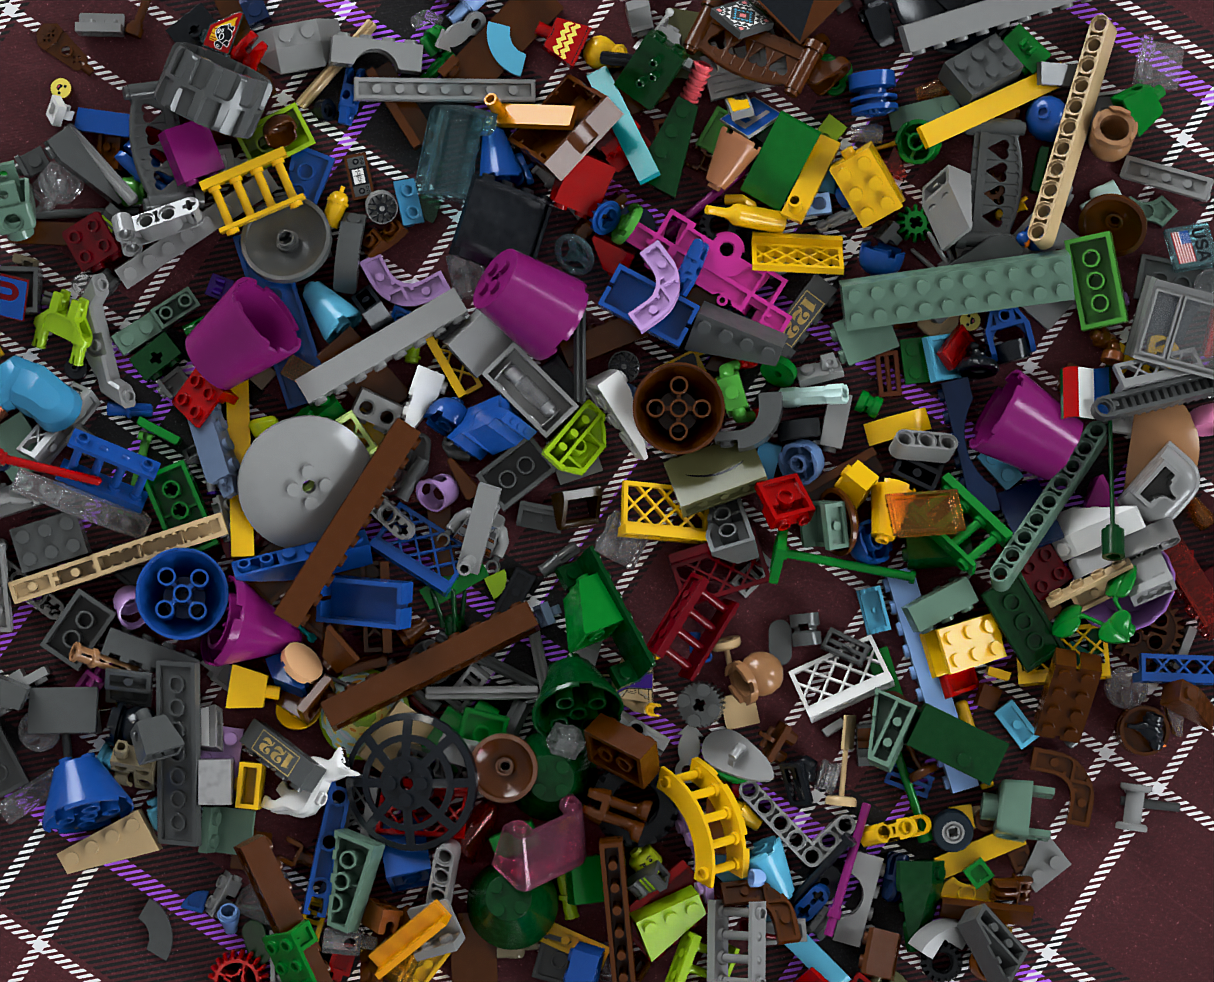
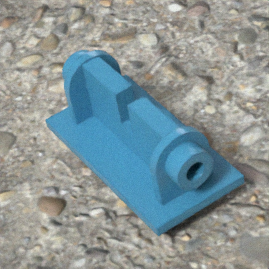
M415 179L393 181L403 226L411 227L418 223H424Z

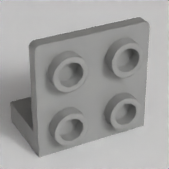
M1159 549L1131 560L1133 566L1137 567L1135 583L1129 592L1134 607L1177 589L1171 572Z
M447 898L438 901L452 916L443 929L415 950L413 954L416 961L455 952L466 939ZM430 903L409 908L407 913L410 920Z

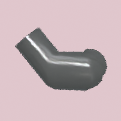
M447 436L443 438L442 448L448 458L470 462L471 456L467 452L454 445L452 441L446 438Z

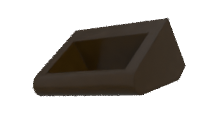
M601 486L564 491L551 495L558 530L599 523L602 501ZM586 499L589 516L566 520L568 501Z

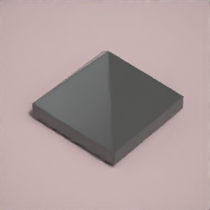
M195 444L182 451L188 465L201 464Z

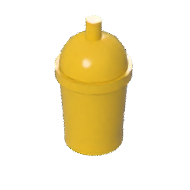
M341 186L339 191H334L327 197V204L324 210L330 227L338 229L344 212L349 206L348 197L344 193L345 187Z

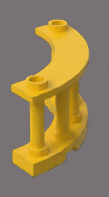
M695 757L691 760L690 770L675 775L666 767H660L656 788L665 793L683 815L694 846V879L711 889L714 887L715 875L729 871L741 879L748 877L750 852L749 848H746L745 835L748 833L740 806L727 783L723 784L717 777L718 772L699 757ZM690 780L700 789L691 792L684 782ZM708 797L716 811L704 814L697 800ZM720 820L724 837L713 840L708 823ZM726 846V862L716 865L714 849Z

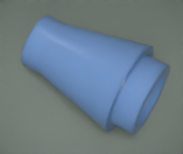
M226 903L218 910L217 917L225 933L233 935L238 930L240 910L234 904Z

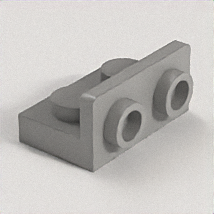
M80 13L79 22H75V32L79 36L125 37L124 14Z

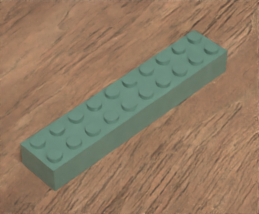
M1066 249L839 280L843 321L847 331L1075 299L1071 255Z

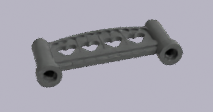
M158 81L123 86V98L131 103L129 114L131 153L137 174L147 193V198L142 200L144 212L187 197H195L199 201V209H205V197L201 187H186L185 184L177 186L168 160L159 167H153L151 164L153 158L149 154L150 150L156 149L164 153L160 140L155 145H150L147 142L148 135L145 129L152 127L162 132L180 125L179 115L155 100L154 94ZM147 104L162 111V113L152 122L147 123L143 120L145 113L141 110V107ZM159 171L174 178V180L164 189L158 190L155 187L157 180L153 174Z
M995 117L964 131L965 135L974 136L970 171L973 226L970 232L966 233L954 244V248L975 247L988 236L998 233L1010 235L1016 240V236L1011 235L1010 231L1018 212L1022 194L1023 163L1019 137L1020 135H1025L1026 122L1017 119ZM1005 140L1009 144L1006 150L1008 156L1006 159H1001L988 148ZM999 163H1004L1007 167L1004 172L1006 176L1005 181L999 182L986 170ZM997 186H1002L1005 190L1002 195L1004 202L998 205L984 193ZM996 208L1001 209L1003 213L1000 217L1002 224L998 228L982 217Z

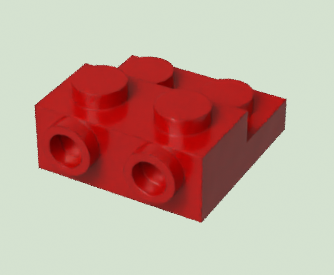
M797 473L756 483L754 488L763 504L762 513L771 530L778 528L779 531H784L791 524L798 523L799 526H804L811 521L816 508Z

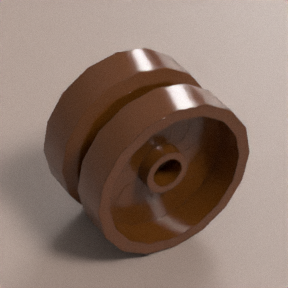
M1135 705L1121 712L1116 720L1114 730L1115 738L1123 749L1140 756L1154 755L1163 749L1153 750L1140 732L1127 728V723L1136 724L1142 722L1143 716L1146 715L1147 711L1157 713L1164 717V725L1161 728L1164 731L1162 740L1166 745L1170 735L1169 722L1158 709L1146 705Z

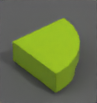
M505 569L484 578L493 599L497 598L506 586L507 575Z

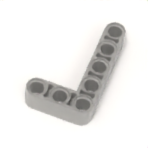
M746 781L740 783V796L803 863L809 867L818 866L842 841L841 836L845 832L851 835L855 830V820L850 815L843 813L836 816L820 833L810 840L756 782ZM746 783L754 785L755 791L752 795L747 796L743 794L742 788ZM768 800L771 806L767 812L759 811L758 804L760 801ZM780 816L786 819L785 827L782 829L775 828L774 820ZM843 818H848L851 823L849 829L840 830L839 821ZM799 833L802 836V841L799 845H792L790 843V836L792 834ZM824 835H833L834 843L831 846H824L822 844ZM809 850H815L818 854L814 862H808L805 858Z

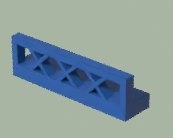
M1140 653L1139 672L1132 673V683L1164 684L1184 679L1193 685L1214 686V674L1207 668L1214 661V656ZM1146 659H1153L1158 665L1153 672H1146ZM1169 660H1174L1179 666L1174 673H1171L1165 667ZM1191 660H1194L1201 667L1196 673H1191L1186 667Z

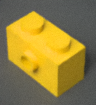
M857 460L853 466L848 464L840 474L841 477L834 484V487L843 490L850 497L857 510L867 499L879 476Z
M239 762L238 777L235 778L234 790L236 791L235 808L262 809L261 803L266 776V766L262 763Z

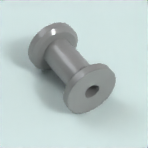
M1121 782L1120 787L1126 793L1123 821L1115 823V828L1147 832L1148 827L1141 824L1145 793L1152 792L1153 787Z

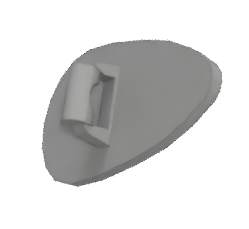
M719 729L705 737L702 743V756L705 762L714 769L747 781L769 782L773 780L774 771L768 759L757 747L738 732L730 729Z

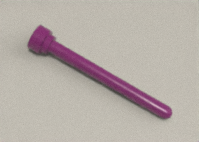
M749 166L742 171L727 189L750 171ZM721 189L719 192L715 190L710 191L682 215L689 220L692 219L706 205H709L726 190ZM677 218L674 222L671 220L668 223L664 235L669 241L677 237L679 228L683 223L682 220Z

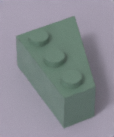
M967 576L952 577L948 579L949 583L941 587L939 585L933 588L932 592L921 595L901 607L913 632L926 634L935 629L933 625L940 621L942 624L954 619L953 615L959 611L965 613L974 608L973 604L979 600Z
M875 687L867 759L870 765L891 773L919 710L917 705Z

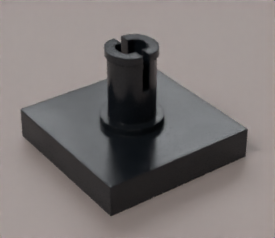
M202 3L198 4L165 30L175 43L187 42L216 51V49L203 45L210 25L216 23V21Z

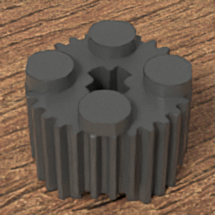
M698 680L686 686L677 698V707H679L677 711H680L679 716H682V720H686L685 723L694 728L698 726L699 728H705L721 718V714L724 713L723 709H725V706L723 705L726 704L724 701L726 697L723 696L724 692L720 691L721 687L717 688V685L713 686V682L708 683V681L704 682L703 680ZM698 698L700 699V701L704 700L706 703V705L703 706V709L699 708L697 704Z

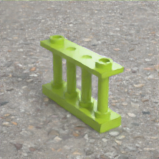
M688 930L681 936L665 982H686L689 973L707 978L706 968L692 964L696 952L707 954V944L700 942L702 938L700 935ZM728 943V954H738L740 949ZM728 963V977H730L736 963Z

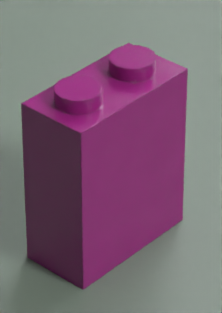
M190 121L166 129L158 134L177 186L184 184L186 187L194 186L199 183L198 179L204 177L207 179L225 168L209 128Z

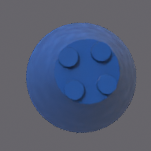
M172 548L157 554L144 566L136 583L135 599L142 619L153 631L166 638L189 640L206 634L218 624L227 608L229 589L224 572L209 555L191 548Z
M86 753L80 758L75 759L65 757L59 760V765L53 771L42 819V827L48 833L51 832V829L58 830V834L79 833L112 824L111 819L119 815L121 818L129 815L134 809V803L102 762L95 757V753Z

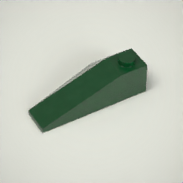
M911 859L896 861V888L902 895L903 902L899 906L900 911L905 914L906 921L903 924L907 952L918 951L908 942L919 929L933 920L946 875L944 860Z

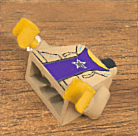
M653 668L640 682L617 691L622 698L623 705L630 710L647 714L651 717L660 716L654 713V708L656 706L661 707V704L653 703ZM603 674L604 678L613 688H616L609 674Z

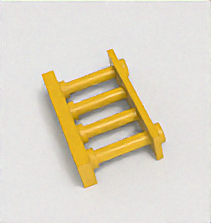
M283 146L199 182L204 193L208 191L209 194H212L225 226L218 229L222 235L225 233L227 236L236 234L240 231L239 227L286 207L294 209L303 205L302 201L306 197L304 193L296 194L283 164L285 163L284 159L288 157ZM268 165L276 168L288 196V199L277 204L262 173L264 171L263 168ZM247 174L255 177L267 205V208L256 213L241 182L243 180L242 177ZM228 182L230 185H233L246 217L233 222L220 191L222 189L221 185Z

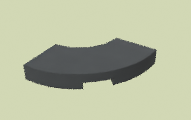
M149 898L138 917L146 925L149 932V943L146 950L167 961L173 946L172 926L164 908L157 901Z

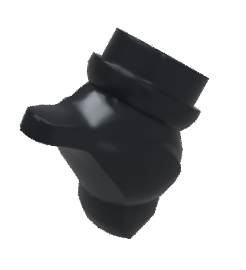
M1147 711L1146 715L1143 716L1142 722L1136 724L1127 723V728L1140 732L1153 750H1160L1166 747L1162 740L1164 737V731L1161 728L1164 725L1163 716Z

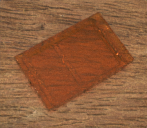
M957 489L885 494L893 536L904 538L957 534L959 531L966 530Z

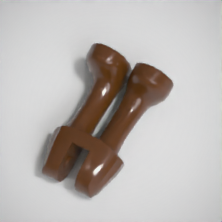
M589 788L587 796L602 802L600 810L584 804L581 813L598 825L604 821L627 830L630 839L638 843L645 823L608 811L609 807L624 811L646 821L653 802L644 800L639 804L632 803L613 796L612 790Z

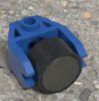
M1017 307L988 311L986 313L982 333L985 344L989 347L987 351L988 356L998 362V365L1028 358L1031 356V352L1037 351L1030 322ZM1001 313L1005 314L1006 320L1001 318ZM1017 326L1024 333V338L994 345L993 338L996 331Z

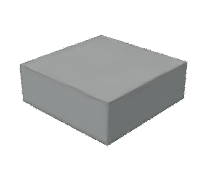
M839 718L823 728L821 731L824 736L829 737L842 729L843 719Z

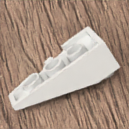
M609 369L587 379L586 392L592 402L597 407H601L606 411V420L610 425L612 424L621 431L619 437L635 458L646 460L648 455L644 439L634 422L633 397L631 389L627 384L628 379L622 371Z
M1114 506L1115 524L1124 529L1125 536L1146 527L1137 506ZM1072 507L1060 512L1056 519L1064 533V538L1052 544L1062 561L1101 546V530L1110 524V507Z

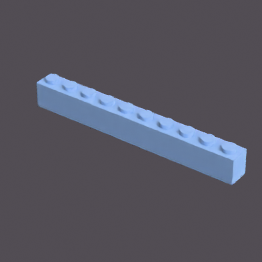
M906 567V568H903V569H900V570H902V571H907V572H910V571H911V570H908L907 567ZM885 577L882 580L885 592H889L892 601L888 602L892 615L896 614L898 623H895L898 635L903 636L905 642L902 645L905 658H910L912 666L908 668L912 680L916 679L918 688L915 689L918 701L928 703L958 718L953 698L945 699L939 677H931L919 636L921 632L912 631L901 608L921 596L916 577L914 584H909L906 580ZM936 760L938 767H943L945 776H942V781L946 790L949 789L951 793H956L979 786L977 779Z

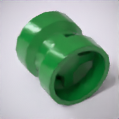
M862 390L854 410L860 413L865 412L869 417L875 419L884 399L879 396L873 397L868 391Z

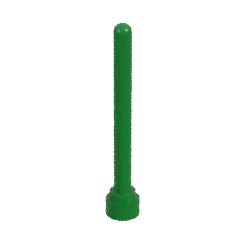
M900 752L896 765L914 815L923 814L914 786L908 779L909 772L902 752ZM920 818L917 825L921 831H924L926 823ZM932 830L925 835L916 836L918 843L933 840Z

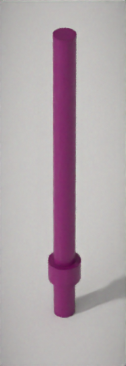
M862 803L853 833L857 844L853 848L849 847L832 907L828 909L827 917L829 918L824 931L825 936L833 937L837 920L841 918V906L871 804Z

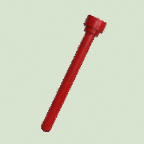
M0 448V465H13L92 485H100L102 483V479L98 476L10 456L8 452H4V449Z

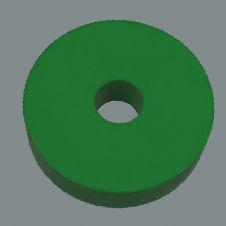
M780 356L776 366L762 364L760 367L764 379L777 387H789L797 377L796 366L784 356Z

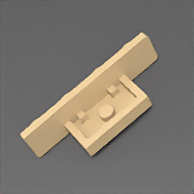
M1129 558L1114 561L1111 566L1105 569L1099 568L1094 570L1091 576L1072 581L1070 586L1064 589L1053 590L1045 599L1050 608L1072 599L1074 604L1082 607L1081 612L1112 598L1108 597L1105 593L1108 580L1133 569V564Z

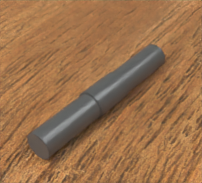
M1125 796L1120 797V805L1125 806ZM1144 798L1143 808L1179 812L1180 803Z

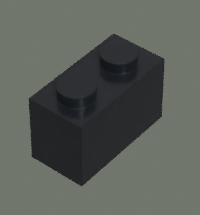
M370 284L351 296V299L375 333L395 322Z

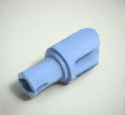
M459 0L456 7L446 17L452 24L459 22L470 12L478 11L487 0Z

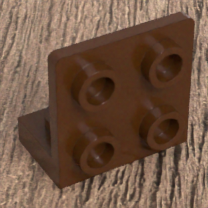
M326 674L321 679L318 678L313 684L309 683L310 688L306 689L308 693L306 697H299L280 690L279 700L273 699L274 703L308 725L321 710L320 702L324 701L327 695L336 692L332 678Z

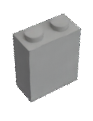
M476 309L442 343L471 375L478 378L513 341Z

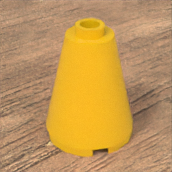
M885 478L884 482H878L877 480L872 488L871 536L877 543L888 544L894 541L908 513V506L916 497V489L910 490V484L896 479Z

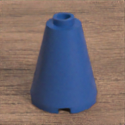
M498 126L488 127L482 133L479 176H482V173H487L495 176V181L501 183L502 180L514 183L518 187L524 182V174L506 133Z

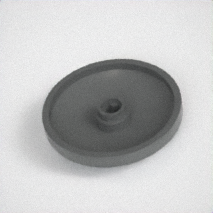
M288 196L275 197L274 201L277 204L288 199ZM303 200V205L297 208L290 209V207H286L243 226L241 233L243 256L249 267L261 278L282 284L298 282L314 274L326 261L332 246L331 227L324 212L310 200ZM264 202L259 205L254 212L256 213L267 208L266 203Z

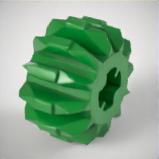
M914 204L911 211L906 206L904 208L906 214L899 212L897 215L902 220L896 221L899 226H903L897 233L902 234L905 232L906 235L903 239L905 241L910 236H912V243L917 242V236L921 241H925L924 233L927 234L929 231L932 233V231L928 228L931 225L927 221V216L923 214V207L918 211V205ZM915 219L919 220L918 225H920V227L917 226L914 229L911 227L912 223H909V221H914Z

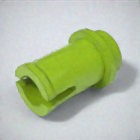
M412 347L406 351L407 355L404 356L405 362L418 364V360H421L419 356L420 348L415 349Z

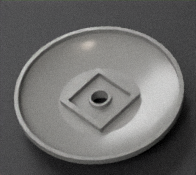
M303 415L277 422L263 431L252 442L241 462L237 488L239 502L244 515L251 526L262 537L280 547L290 548L319 541L371 459L361 440L350 429L335 420L321 416ZM307 480L314 481V488L311 491H304L302 488L303 483Z

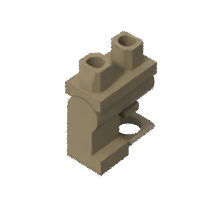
M118 740L115 743L110 758L111 770L115 771L113 777L120 785L132 787L134 783L136 788L155 791L157 786V761L139 766L134 746L128 744L127 741ZM140 780H146V781H148L149 783H144V782H141Z

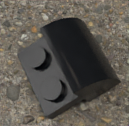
M896 459L890 475L932 494L941 477L945 463Z

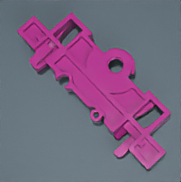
M671 208L657 232L638 222L634 231L627 238L626 242L640 251L659 240L675 262L677 270H679L693 240L700 238L703 242L709 244L708 246L710 247L695 285L712 295L719 294L716 299V303L719 306H725L729 300L731 307L744 316L753 307L756 311L751 320L782 333L792 319L791 315L773 305L788 280L774 271L752 270V264L740 258L742 253H745L744 243L733 232H720L716 234L717 237L714 240H711L694 229L696 223ZM672 216L683 221L675 244L664 238L665 230ZM723 243H730L733 246V253L730 256L721 254L720 246ZM644 263V266H645L646 268H648L647 270H649V271L651 272V270H650V268L647 266V264ZM772 276L781 281L775 292L765 300L755 294V292ZM720 298H724L725 302L721 303L719 301Z

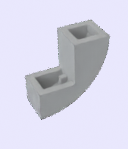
M941 918L919 929L908 944L933 959L944 940L961 950L964 948L966 941L957 927L958 920Z

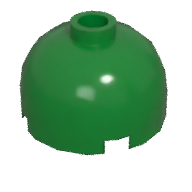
M923 119L907 121L897 131L895 144H897L898 148L897 153L905 162L914 165L926 164L934 160L939 154L942 142L925 149L916 130L917 127L929 121Z

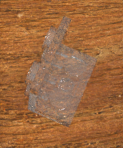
M1144 34L1139 41L1132 84L1142 83L1152 87L1159 84L1166 90H1178L1185 47L1153 41V36Z
M614 510L608 516L606 527L597 538L594 550L608 559L634 570L648 540L618 537V527L621 526V512ZM628 517V521L636 522L635 520H632Z

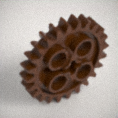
M1170 601L1166 611L1162 614L1166 618V625L1159 627L1154 622L1149 625L1150 629L1166 631L1167 634L1161 635L1149 632L1147 635H1144L1142 629L1135 630L1139 636L1137 643H1118L1115 646V650L1123 649L1121 657L1128 654V662L1136 658L1137 665H1139L1140 653L1166 654L1168 652L1169 654H1175L1172 646L1180 647L1176 639L1183 638V635L1179 634L1178 631L1184 629V626L1177 624L1183 618L1175 617L1178 608L1170 609L1172 601ZM1151 637H1158L1162 642L1161 647L1158 649L1152 648L1149 645V639ZM1146 659V665L1149 666L1150 661L1153 659Z

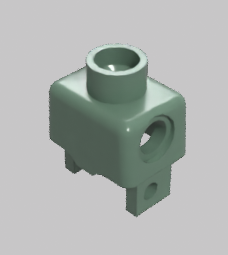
M14 160L0 163V172L5 171L7 175H0V235L7 234L8 239L11 241H22L34 234L36 202L29 178H19Z
M1004 779L999 784L996 794L982 793L979 817L982 820L994 821L993 835L997 838L1022 843L1026 839L1048 842L1051 838L1050 830L1029 828L1032 797L1052 799L1055 795V788L1033 785V781Z

